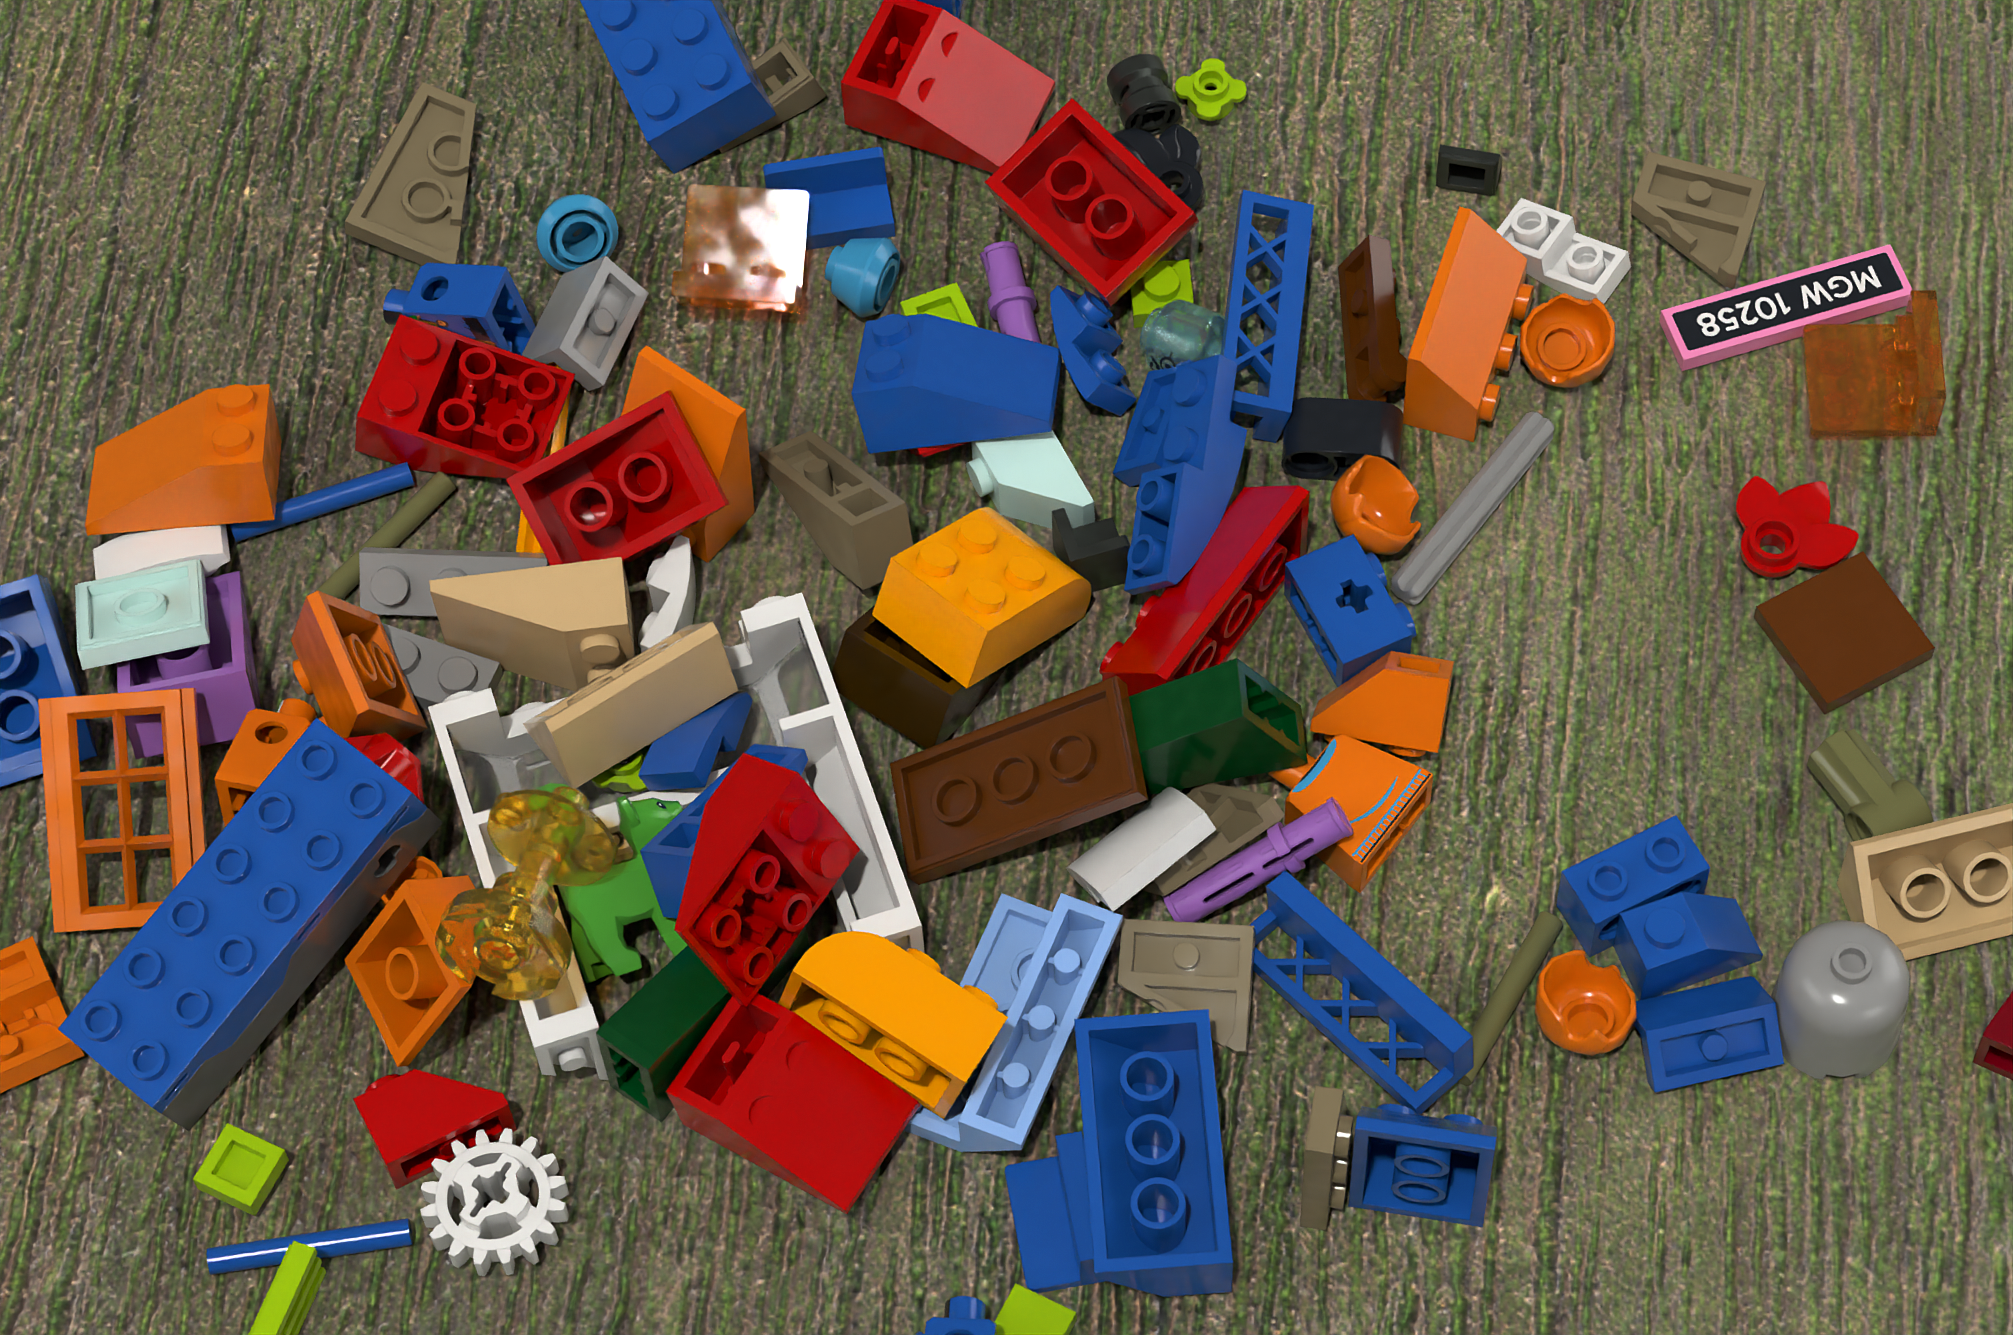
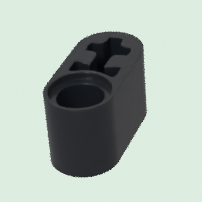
M1317 397L1296 399L1293 401L1292 413L1284 427L1282 468L1288 474L1301 479L1337 481L1349 467L1367 454L1384 458L1400 470L1403 413L1395 405L1383 401Z

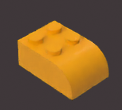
M983 507L970 512L891 557L872 616L967 689L1084 618L1091 598V584L994 509Z
M861 931L833 934L810 947L792 970L778 1002L781 1006L798 1014L919 1101V1104L943 1119L983 1060L1008 1018L997 1010L998 1005L991 996L971 985H965L962 988L941 974V968L938 963L922 951L908 948L905 951L886 938Z

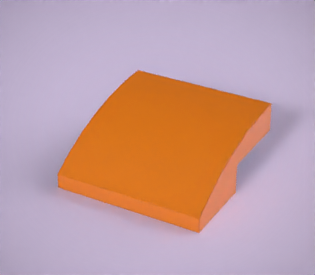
M33 936L0 950V1093L85 1056L79 1046L58 1030L68 1015Z

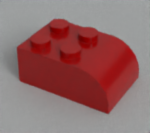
M1073 98L985 181L1001 209L1085 290L1098 297L1108 308H1111L1199 223L1195 212Z

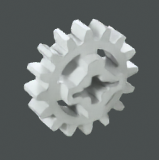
M505 1128L500 1135L499 1142L490 1143L484 1129L477 1130L476 1146L467 1149L463 1143L456 1139L451 1143L455 1155L453 1161L449 1163L435 1158L431 1163L439 1182L430 1181L422 1183L421 1191L425 1201L431 1204L420 1209L421 1216L427 1228H434L429 1235L436 1250L440 1251L450 1247L448 1254L453 1266L459 1268L471 1257L474 1259V1265L479 1276L487 1274L491 1262H500L506 1275L514 1274V1258L523 1255L527 1261L535 1265L539 1262L535 1245L540 1241L554 1246L558 1243L559 1239L556 1229L551 1222L568 1221L569 1213L566 1204L559 1199L569 1195L565 1177L555 1176L560 1170L556 1157L553 1153L539 1158L541 1150L538 1140L533 1136L525 1140L519 1147L516 1146L512 1129ZM531 1179L539 1187L537 1207L532 1206L529 1198L526 1197L530 1191L528 1183ZM454 1196L460 1200L461 1205L464 1207L459 1214L461 1222L458 1226L453 1221L451 1214ZM506 1196L507 1200L503 1204L500 1203L503 1197ZM487 1200L491 1201L490 1203H488V1205L486 1206V1208H484V1205H483V1204H484Z

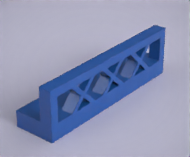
M1243 190L1238 202L1221 355L1238 363L1236 373L1251 365L1259 374L1257 395L1234 390L1231 410L1255 415L1252 438L1276 443L1292 413L1314 205ZM1253 213L1281 219L1275 231L1274 240L1267 243L1251 224ZM1249 245L1254 250L1250 254H1248ZM1260 261H1263L1271 271L1269 291L1262 295L1245 276L1246 270ZM1243 297L1248 302L1244 306H1242ZM1255 312L1265 322L1263 343L1257 347L1239 328L1240 321ZM1238 349L1242 356L1236 359V352Z
M1286 870L1266 886L1268 909L1250 924L1256 930L1255 946L1273 930L1280 927L1296 942V959H1268L1255 947L1253 971L1401 1105L1414 1110L1416 1115L1422 1114L1474 1067L1473 1036ZM1304 950L1314 959H1304ZM1286 974H1296V983ZM1304 974H1332L1342 983V1000H1313L1304 991ZM1350 991L1360 1000H1350ZM1332 1016H1342V1025ZM1350 1016H1379L1389 1025V1042H1360L1350 1033ZM1397 1033L1407 1042H1397ZM1379 1058H1389V1067ZM1397 1058H1426L1439 1072L1415 1092L1396 1074Z

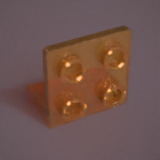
M691 184L687 189L681 271H673L672 297L680 306L801 313L809 210L808 194L805 191Z
M1911 290L1905 315H1896L1894 324H1815L1804 327L1802 343L1809 429L1812 436H1936L1946 400L1936 290Z

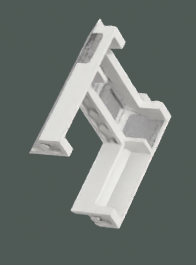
M798 593L788 597L772 596L756 603L752 608L740 611L742 620L738 621L742 643L731 647L724 646L738 691L735 693L748 692L753 699L736 750L717 752L706 786L702 788L655 791L646 789L642 792H618L609 787L599 788L589 780L574 789L580 794L587 807V822L585 833L571 852L572 858L579 866L584 867L632 852L631 847L619 828L620 820L616 806V800L619 797L625 795L630 802L653 797L666 801H679L683 809H685L753 744L805 749L808 762L801 777L860 848V851L828 894L841 932H868L888 939L905 951L908 948H913L925 953L922 925L803 594ZM491 688L478 692H457L447 697L442 703L429 706L428 709L542 1075L556 1076L553 1064L560 1065L563 1071L591 1067L596 1068L600 1080H608L596 1032L599 1030L592 1004H590L550 879L552 875L546 865L545 845L552 832L561 822L562 816L560 811L554 808L535 810L529 806V796L538 787L549 783L566 784L570 787L523 725L526 721L565 698L549 703H528L519 707L513 714L500 717ZM627 757L619 763L627 764L630 761V758Z

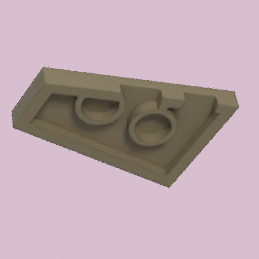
M422 82L346 218L345 234L422 266L426 263L457 264L476 121V104Z

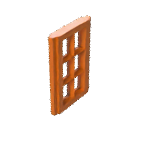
M196 688L38 699L54 933L142 927L163 901L138 903L134 851L170 848L172 884L174 889L207 850ZM161 714L164 766L129 769L125 716ZM112 717L116 770L80 772L77 720ZM165 780L169 834L133 836L130 783ZM117 784L120 837L85 840L81 786ZM121 852L125 904L89 907L86 854Z

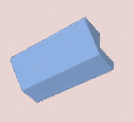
M1001 893L959 986L963 988L965 985H971L984 991L995 1000L998 1005L997 1010L1008 1018L945 1118L939 1117L920 1104V1107L904 1131L959 1152L1022 1150L1075 1030L1074 1019H1080L1123 922V915L1063 893L1060 894L1053 912Z

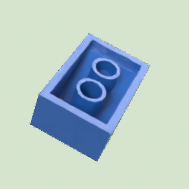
M926 313L909 316L890 314L878 320L866 321L851 394L868 453L1052 432L1062 362L1059 348Z
M39 574L0 586V788L43 774L38 699L83 696L68 638L47 577ZM89 719L77 720L79 762L98 756Z
M1382 1104L1377 1108L1362 1106L1357 1115L1348 1207L1483 1227L1496 1146L1497 1127L1483 1125L1479 1119L1464 1114H1451L1442 1119L1416 1115L1414 1110L1398 1104Z

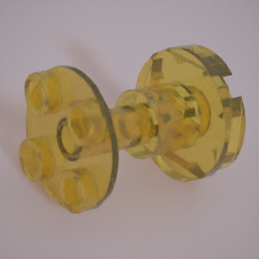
M560 786L552 792L525 789L504 792L496 797L489 812L488 835L496 850L516 869L514 872H507L498 876L492 888H477L459 893L445 907L441 923L436 932L435 945L443 962L459 978L472 984L475 975L485 981L495 984L491 994L510 1000L527 1001L544 998L557 988L560 979L566 974L570 965L573 945L568 932L554 916L558 907V898L552 889V885L584 886L595 883L612 868L618 853V847L614 842L612 834L602 820L588 810L589 801L583 793L570 787Z

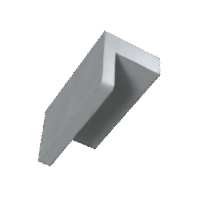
M607 256L567 272L561 276L521 356L545 364L555 362L563 370L574 373L575 380L588 391L604 386L649 293Z

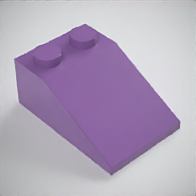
M239 571L205 578L209 644L117 663L118 693L196 688L200 746L214 743L232 744L248 711L256 708L261 709L243 584ZM161 714L125 716L126 727L135 759L150 756L164 757Z

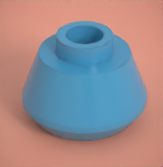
M584 194L566 195L553 201L542 214L536 230L537 246L545 261L553 268L565 273L603 256L609 258L618 240V224L611 209L598 198Z
M888 238L850 239L844 248L836 246L833 249L826 265L825 280L831 282L832 294L858 317L865 318L878 314L885 307L894 289L900 267V253L892 240Z

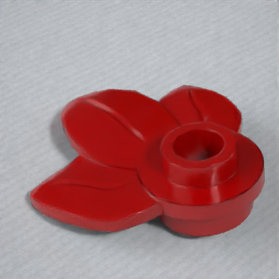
M1754 476L1738 494L1736 515L1745 530L1741 538L1740 554L1744 563L1752 571L1762 576H1785L1793 572L1797 567L1820 570L1835 566L1847 558L1854 550L1859 534L1848 527L1829 523L1830 496L1828 486L1823 481L1799 485L1779 495L1776 489L1765 479ZM1771 545L1777 547L1782 553H1768L1761 548Z

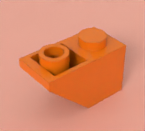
M1390 651L1318 701L1311 719L1310 732L1324 734V739L1329 742L1334 736L1345 734L1361 742L1364 740L1387 744L1389 751L1402 756L1420 757L1424 756L1426 751L1438 753L1444 731L1454 661Z

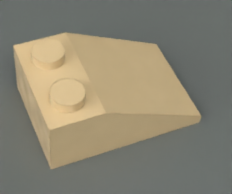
M622 557L429 580L430 593L445 644L500 662L503 670L577 692L638 655L635 617Z

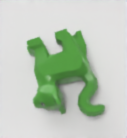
M549 783L536 788L529 796V806L535 810L554 808L560 811L562 816L561 822L552 832L545 845L546 865L559 887L564 904L571 917L572 948L585 983L596 981L612 973L617 977L643 967L639 950L628 946L624 938V925L651 917L663 942L666 943L674 956L679 954L687 944L674 930L677 919L663 917L640 850L684 810L679 801H666L653 797L630 802L625 795L617 798L616 806L620 820V832L631 847L633 856L616 863L581 867L571 855V852L586 831L587 807L580 794L566 784Z

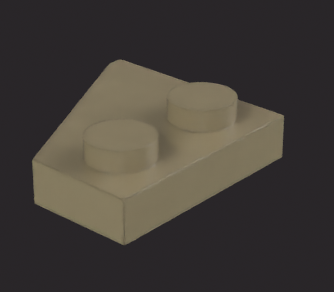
M1648 151L1632 199L1630 213L1722 285L1734 289L1764 196L1766 181Z
M1215 783L1195 786L1186 796L1205 811L1217 830L1141 890L1162 896L1168 895L1278 823L1285 814L1270 795Z
M1123 919L1118 985L1122 990L1162 1013L1209 1009L1212 1041L1237 1056H1248L1255 927L1251 925Z

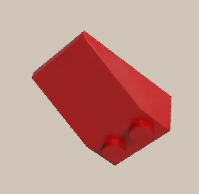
M671 390L664 392L506 479L550 565L622 557L624 566L729 505Z

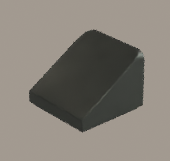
M1440 144L1436 186L1495 196L1502 157L1496 153Z

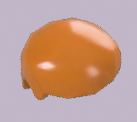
M1562 293L1532 309L1521 326L1520 356L1535 378L1548 385L1575 388L1590 382L1602 373L1613 356L1615 322L1604 304L1597 298L1583 300L1567 293Z
M1364 455L1340 476L1333 487L1330 506L1336 525L1344 537L1354 534L1364 552L1383 555L1396 554L1414 538V535L1421 528L1419 521L1411 523L1410 520L1413 508L1419 500L1417 490L1398 468L1384 458Z
M1573 950L1550 958L1539 973L1536 986L1535 1016L1543 1034L1555 1045L1579 1054L1590 1056L1604 1054L1622 1045L1634 1028L1637 1018L1636 995L1627 982L1621 978L1617 966L1610 965L1604 968L1595 966L1588 961L1585 951Z

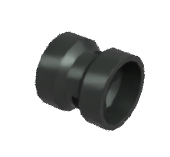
M1138 54L1128 57L1117 63L1107 76V85L1112 98L1117 103L1122 104L1120 118L1124 128L1140 129L1149 132L1153 136L1163 133L1167 128L1176 124L1181 116V107L1176 94L1172 89L1166 88L1168 74L1158 56Z

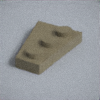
M1315 1085L1304 1152L1300 1227L1327 1231L1330 1207L1344 1208L1349 1177L1348 1167L1352 1145L1350 1142L1354 1117L1346 1115L1347 1105L1342 1089Z

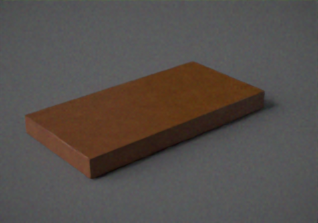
M1117 676L890 763L907 876L918 885L1148 799L1127 684Z

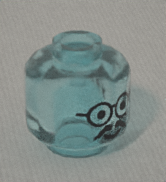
M1180 299L1169 302L1163 308L1158 307L1154 309L1146 319L1140 335V349L1145 353V361L1150 370L1169 369L1177 367L1188 360L1195 362L1218 354L1221 355L1225 316L1195 303Z

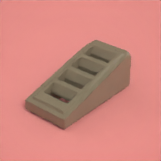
M786 38L751 62L763 88L769 87L773 92L768 98L777 115L720 147L721 153L811 108L827 96ZM789 76L792 77V80L785 85L781 84V80Z

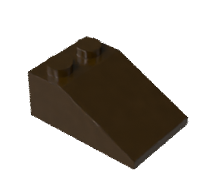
M874 605L845 631L831 673L837 691L858 707L865 709L928 749L941 744L968 719L1010 663L966 689L872 616Z

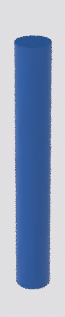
M404 462L276 503L275 520L233 523L230 526L235 541L239 542L411 487L415 484L408 463Z
M406 1218L207 1248V1264L210 1275L280 1265L289 1244H292L293 1241L316 1248V1257L320 1259L413 1245L410 1219Z

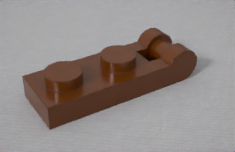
M1369 234L1338 266L1347 394L1349 399L1385 402L1388 399V391L1398 390L1406 382L1408 361L1399 353L1398 339L1401 325L1396 317L1394 294L1396 271L1392 267L1390 240Z

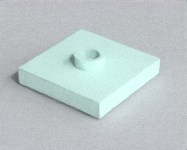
M200 559L75 585L77 653L82 670L210 643L206 584Z

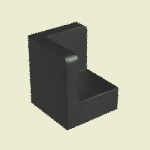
M1065 508L1051 511L1055 554L1057 558L1090 582L1091 593L1125 584L1130 543L1126 535L1119 536L1113 518L1071 528Z

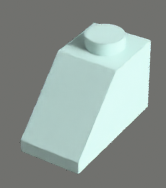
M1053 430L1052 432L971 441L973 460L966 463L968 475L979 496L983 497L989 494L1000 515L1052 529L1051 511L1065 508L1071 528L1095 522L1094 500Z

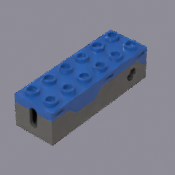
M316 718L59 1026L58 1030L150 1107L189 1131L443 823L424 805L421 761L386 732L342 738Z

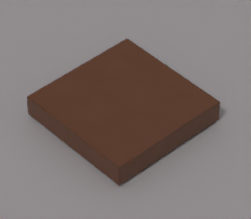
M1863 551L1756 606L1754 618L1824 715L1932 658L1935 649Z

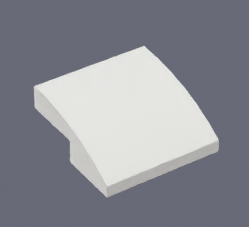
M1167 787L1066 867V869L1098 903L1102 901L1114 912L1217 829L1205 811L1177 789Z

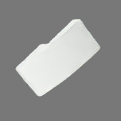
M1520 198L1496 231L1527 258L1526 274L1560 293H1567L1578 299L1592 300L1597 298L1604 304L1631 268L1628 251L1576 233L1572 216Z
M226 524L129 532L93 549L96 580L193 559H200L204 576L208 577L216 572L220 566L230 561Z
M680 534L676 536L667 553L660 552L657 554L647 573L646 586L649 587L653 612L647 616L639 632L638 645L641 647V652L693 623L696 603L695 568L689 538Z

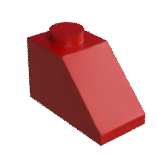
M417 1069L410 1070L402 1075L391 1074L381 1077L371 1083L365 1090V1093L353 1098L363 1125L396 1190L433 1172L431 1163L435 1158L449 1163L453 1161L455 1155L451 1143L456 1139L463 1143L467 1149L476 1146L477 1130L484 1129L490 1143L500 1139V1135L505 1128L512 1129V1132L517 1130L509 1104L503 1093Z

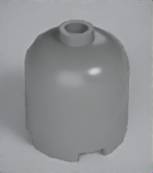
M1837 920L1817 925L1795 942L1783 962L1771 994V998L1776 1002L1783 1057L1791 1066L1815 1079L1823 1080L1826 1075L1845 1077L1855 1074V1077L1863 1078L1887 1062L1901 1035L1910 989V973L1903 953L1887 934L1866 923Z

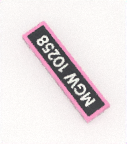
M1889 244L1661 310L1659 322L1681 371H1685L1911 305L1914 292Z

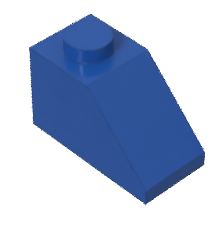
M1679 892L1620 913L1613 946L1638 1000L1661 996L1761 961L1763 956L1736 899Z

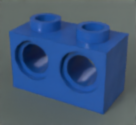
M1675 815L1561 872L1556 906L1590 958L1614 946L1620 913L1679 892L1704 895L1710 866Z

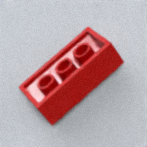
M1299 485L1244 487L1232 504L1227 505L1220 524L1195 565L1176 585L1167 587L1160 597L1155 594L1152 595L1142 606L1136 618V629L1125 643L1117 641L1108 650L1099 670L1102 680L1104 681L1114 676L1119 677L1127 684L1128 695L1131 696L1226 662L1284 585L1285 563L1307 553L1310 491Z

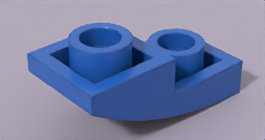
M1057 285L1050 293L1051 315L1056 340L1065 366L1074 384L1086 401L1122 416L1137 398L1122 380L1126 375L1124 367L1111 355L1123 342L1108 322L1113 315L1109 308L1094 294L1085 291L1082 295H1079Z
M748 692L733 693L655 740L649 748L638 774L649 791L705 787L717 752L736 750L753 702Z

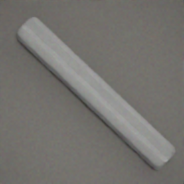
M1535 411L1524 415L1394 574L1391 580V591L1396 597L1409 605L1420 603L1553 439L1554 425L1549 419L1543 418L1542 415Z

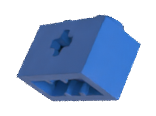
M1354 534L1285 563L1284 595L1337 688L1390 651L1410 654L1412 638L1416 637L1415 624L1408 609L1402 602L1394 604L1385 589L1387 579L1379 559L1373 552L1365 554Z

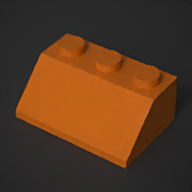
M1459 206L1408 356L1403 424L1474 442L1481 420L1492 422L1495 416L1501 386L1493 383L1498 369L1509 371L1518 336L1510 334L1515 319L1520 321L1526 320L1534 293V286L1525 284L1527 258L1471 209Z

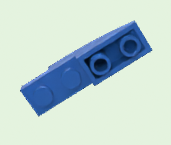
M1220 354L1177 366L1175 381L1172 386V403L1167 437L1163 446L1162 468L1141 473L1140 487L1136 495L1137 507L1131 546L1127 556L1128 567L1124 591L1132 595L1176 585L1201 556L1220 524L1232 495L1242 461L1247 429L1229 421L1238 363Z

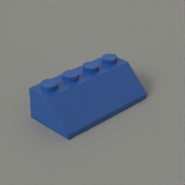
M1209 1009L1074 1019L1095 1278L1162 1297L1232 1292L1233 1258Z

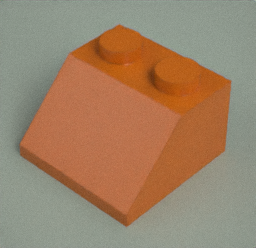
M469 875L405 880L344 959L397 1067L409 1066L471 988L496 927Z

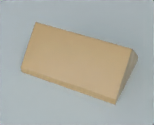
M713 621L685 626L526 721L523 725L532 739L574 790L737 692L738 688L720 634Z
M2013 803L1850 842L1837 881L1850 920L1866 923L1887 934L1902 951L1905 961L2013 935Z

